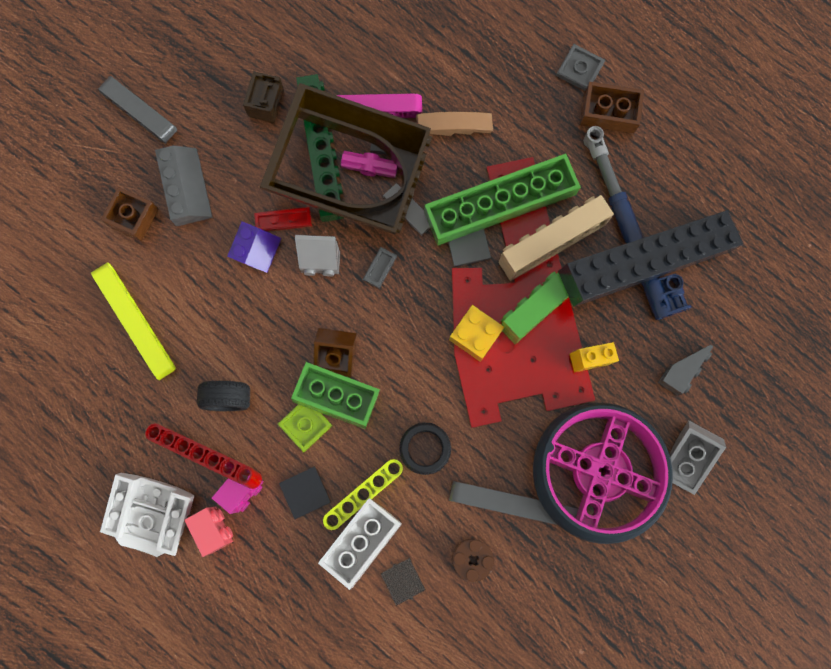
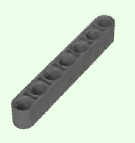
M452 481L448 501L558 525L545 511L540 500ZM562 505L573 517L576 518L578 512L577 508Z

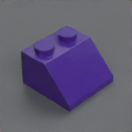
M242 221L227 257L268 273L282 238Z

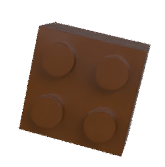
M118 187L101 221L117 231L142 241L159 208L152 201Z

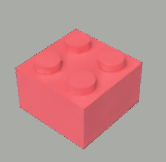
M216 506L205 508L184 520L202 557L212 554L233 542V533L229 526H225L223 519H225L224 515Z

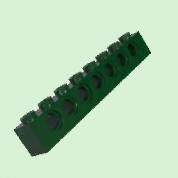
M318 74L296 77L297 86L299 83L325 91L323 80L319 81ZM303 120L316 193L334 197L341 201L340 195L343 194L341 183L338 184L337 177H340L338 166L334 165V160H337L335 148H331V143L334 142L332 131L328 132L326 127ZM318 128L323 129L319 133L314 132ZM321 145L326 146L323 150L317 149ZM324 162L329 163L327 167L320 166ZM325 180H332V183L329 185L323 184ZM319 209L322 222L344 219V217Z

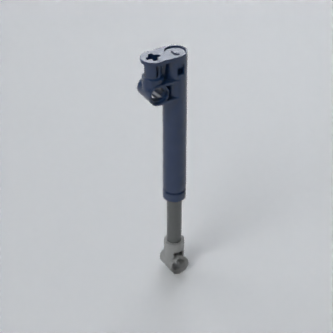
M592 126L588 129L583 141L585 146L589 148L593 160H596L610 195L608 201L610 206H612L611 209L624 242L627 244L642 239L644 237L631 204L628 201L627 194L621 191L607 156L609 152L603 139L604 132L600 127ZM590 135L595 136L597 140L592 139ZM672 274L641 283L655 320H660L692 308L691 305L687 304L684 297V282L681 276ZM669 281L674 282L675 288L670 287Z

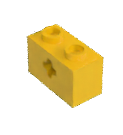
M614 342L582 348L570 353L574 372L607 366L619 361Z

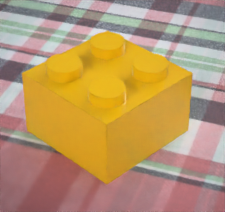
M472 305L451 334L449 340L481 362L504 329V326Z

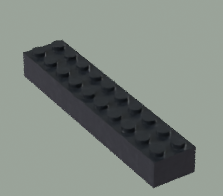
M728 210L567 263L558 273L573 307L729 253L744 243Z

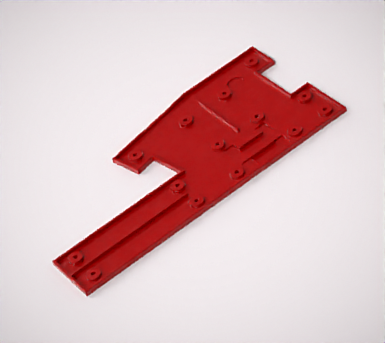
M530 157L487 166L489 181L533 166L535 162L534 158ZM546 206L501 222L505 246L510 244L516 245L525 235L529 234L531 236L536 233L539 227L543 225L549 226L550 221ZM558 254L515 278V283L483 285L482 268H452L454 330L472 305L499 324H502L501 320L510 310L514 312L518 306L517 304L524 297L529 299L532 291L539 284L543 286L546 278L551 273H558L562 268ZM569 297L517 344H514L502 331L481 362L454 344L455 360L471 428L501 422L498 403L539 394L543 396L546 411L595 401L588 370L574 372L573 365L570 362V353L582 349Z

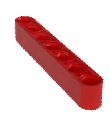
M151 424L146 429L145 436L148 440L249 489H255L261 484V474L243 463L159 424Z

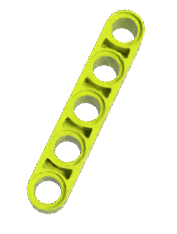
M393 459L384 464L324 516V526L329 530H335L362 508L369 498L373 499L400 476L403 471L401 462ZM391 463L399 465L400 469L397 474L389 472L388 467ZM378 475L384 478V484L381 487H376L373 483L374 478ZM360 489L368 490L369 497L366 500L359 498L358 493ZM345 502L353 504L354 509L351 513L344 511L343 505ZM330 515L337 516L338 524L336 526L328 523Z

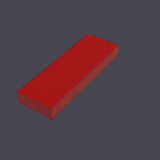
M310 207L254 213L255 227L266 232L312 227Z

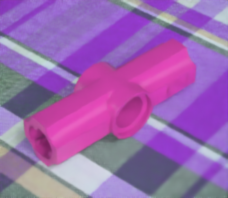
M344 151L341 159V168L360 171L361 174L371 177L380 175L396 178L398 168L393 160L380 158L376 154H358Z

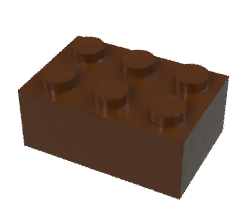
M589 81L584 93L580 125L598 126L601 129L634 134L641 121L644 90Z

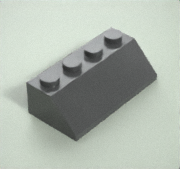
M169 146L155 150L170 220L176 226L213 218L197 148Z

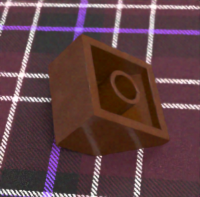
M318 328L314 341L313 365L342 376L351 377L357 333Z

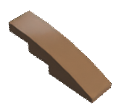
M434 112L416 115L417 124L431 128L430 134L452 136L454 133L471 135L473 132L491 133L493 131L492 113Z

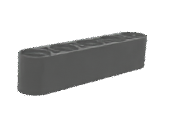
M109 76L98 88V91L164 144L177 132V128L112 76Z

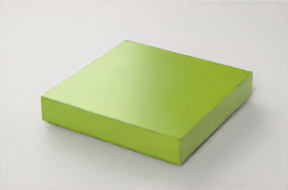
M299 404L278 423L280 428L303 452L308 450L333 426L320 412Z

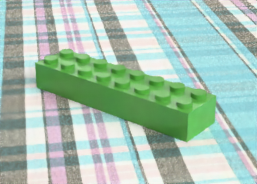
M563 154L425 204L424 213L438 246L575 196L581 187L567 154Z

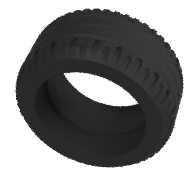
M206 381L198 385L197 406L202 410L243 411L250 406V386L246 383Z
M423 422L407 429L401 438L399 452L403 463L408 469L417 474L429 475L440 471L447 464L451 455V442L441 427L433 423ZM430 432L437 436L441 442V456L432 465H419L409 455V443L418 433Z

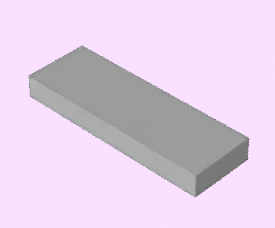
M396 183L383 195V198L387 199L393 196L401 187ZM412 199L405 220L422 236L430 229L424 210Z

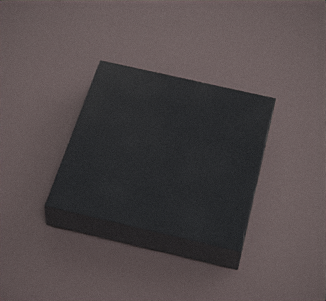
M315 466L279 483L294 519H298L331 503Z

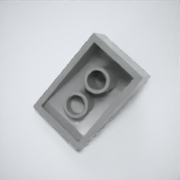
M295 235L299 269L304 275L314 276L315 273H323L324 276H334V274H339L340 250L335 237Z
M688 420L669 453L673 471L672 483L695 495L725 450L724 439Z

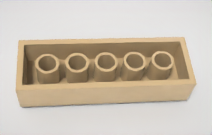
M602 195L597 198L594 196L584 202L585 205L580 208L578 206L573 207L568 211V215L556 217L552 220V224L539 227L536 233L531 236L529 234L525 235L519 240L518 244L506 246L501 254L499 264L509 280L512 281L604 227L614 213Z

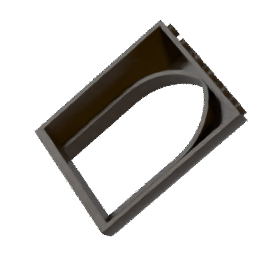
M299 83L260 188L264 191L394 235L396 233L400 234L427 155L424 152L425 147L430 146L433 137L429 135L431 128ZM300 118L379 147L397 165L403 187L393 196L377 203L351 204L275 178L297 119Z

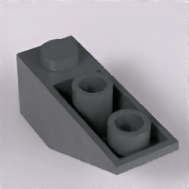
M713 346L704 347L667 367L657 383L676 396L683 393L686 394L692 386L690 382L693 377L696 378L700 374L702 363L707 362L711 357L712 353L710 351Z

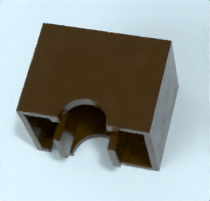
M253 71L243 103L248 117L275 123L279 100H282L281 93H284L280 77Z

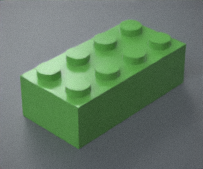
M551 273L546 278L543 286L539 284L532 291L529 299L524 297L517 304L518 306L514 312L510 310L503 316L501 325L504 326V329L502 331L514 344H517L569 297L559 273Z
M306 362L291 399L293 403L366 429L380 389Z

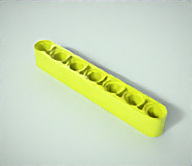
M107 262L91 272L92 277L154 376L161 380L176 370L175 365L114 268Z

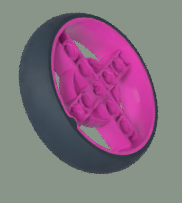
M589 403L571 408L559 415L542 434L536 447L533 461L534 485L545 511L562 529L573 536L593 543H620L644 533L660 518L671 495L673 482L672 464L669 452L661 436L643 417L632 410L615 404ZM592 418L607 419L601 442L589 444L581 451L556 442L566 429L579 421ZM628 429L639 438L646 448L652 463L654 480L633 472L631 462L622 450ZM612 430L617 433V435H618L617 440L614 439V438H612V436H611V431H612ZM606 448L612 452L611 458L605 455ZM562 452L569 456L568 462H564L561 459ZM581 460L586 461L588 465L586 470L581 468ZM550 463L572 471L575 484L583 493L576 518L562 506L555 495L550 480ZM601 468L604 469L603 472H606V474L603 476H601V472H599V469ZM619 474H621L624 477V484L619 483ZM638 482L643 485L642 492L637 489ZM594 486L600 489L599 496L593 493ZM625 492L648 501L643 511L631 522L613 528L597 527L605 502L617 500ZM588 505L594 508L593 515L587 513L586 508Z

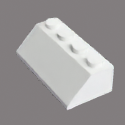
M369 498L318 564L350 590L402 523Z

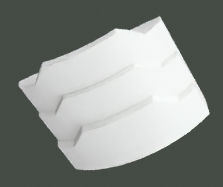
M127 473L116 474L100 532L115 537L121 546L133 548L155 557L164 553L175 556L185 527L184 520L190 514L194 495L154 479Z

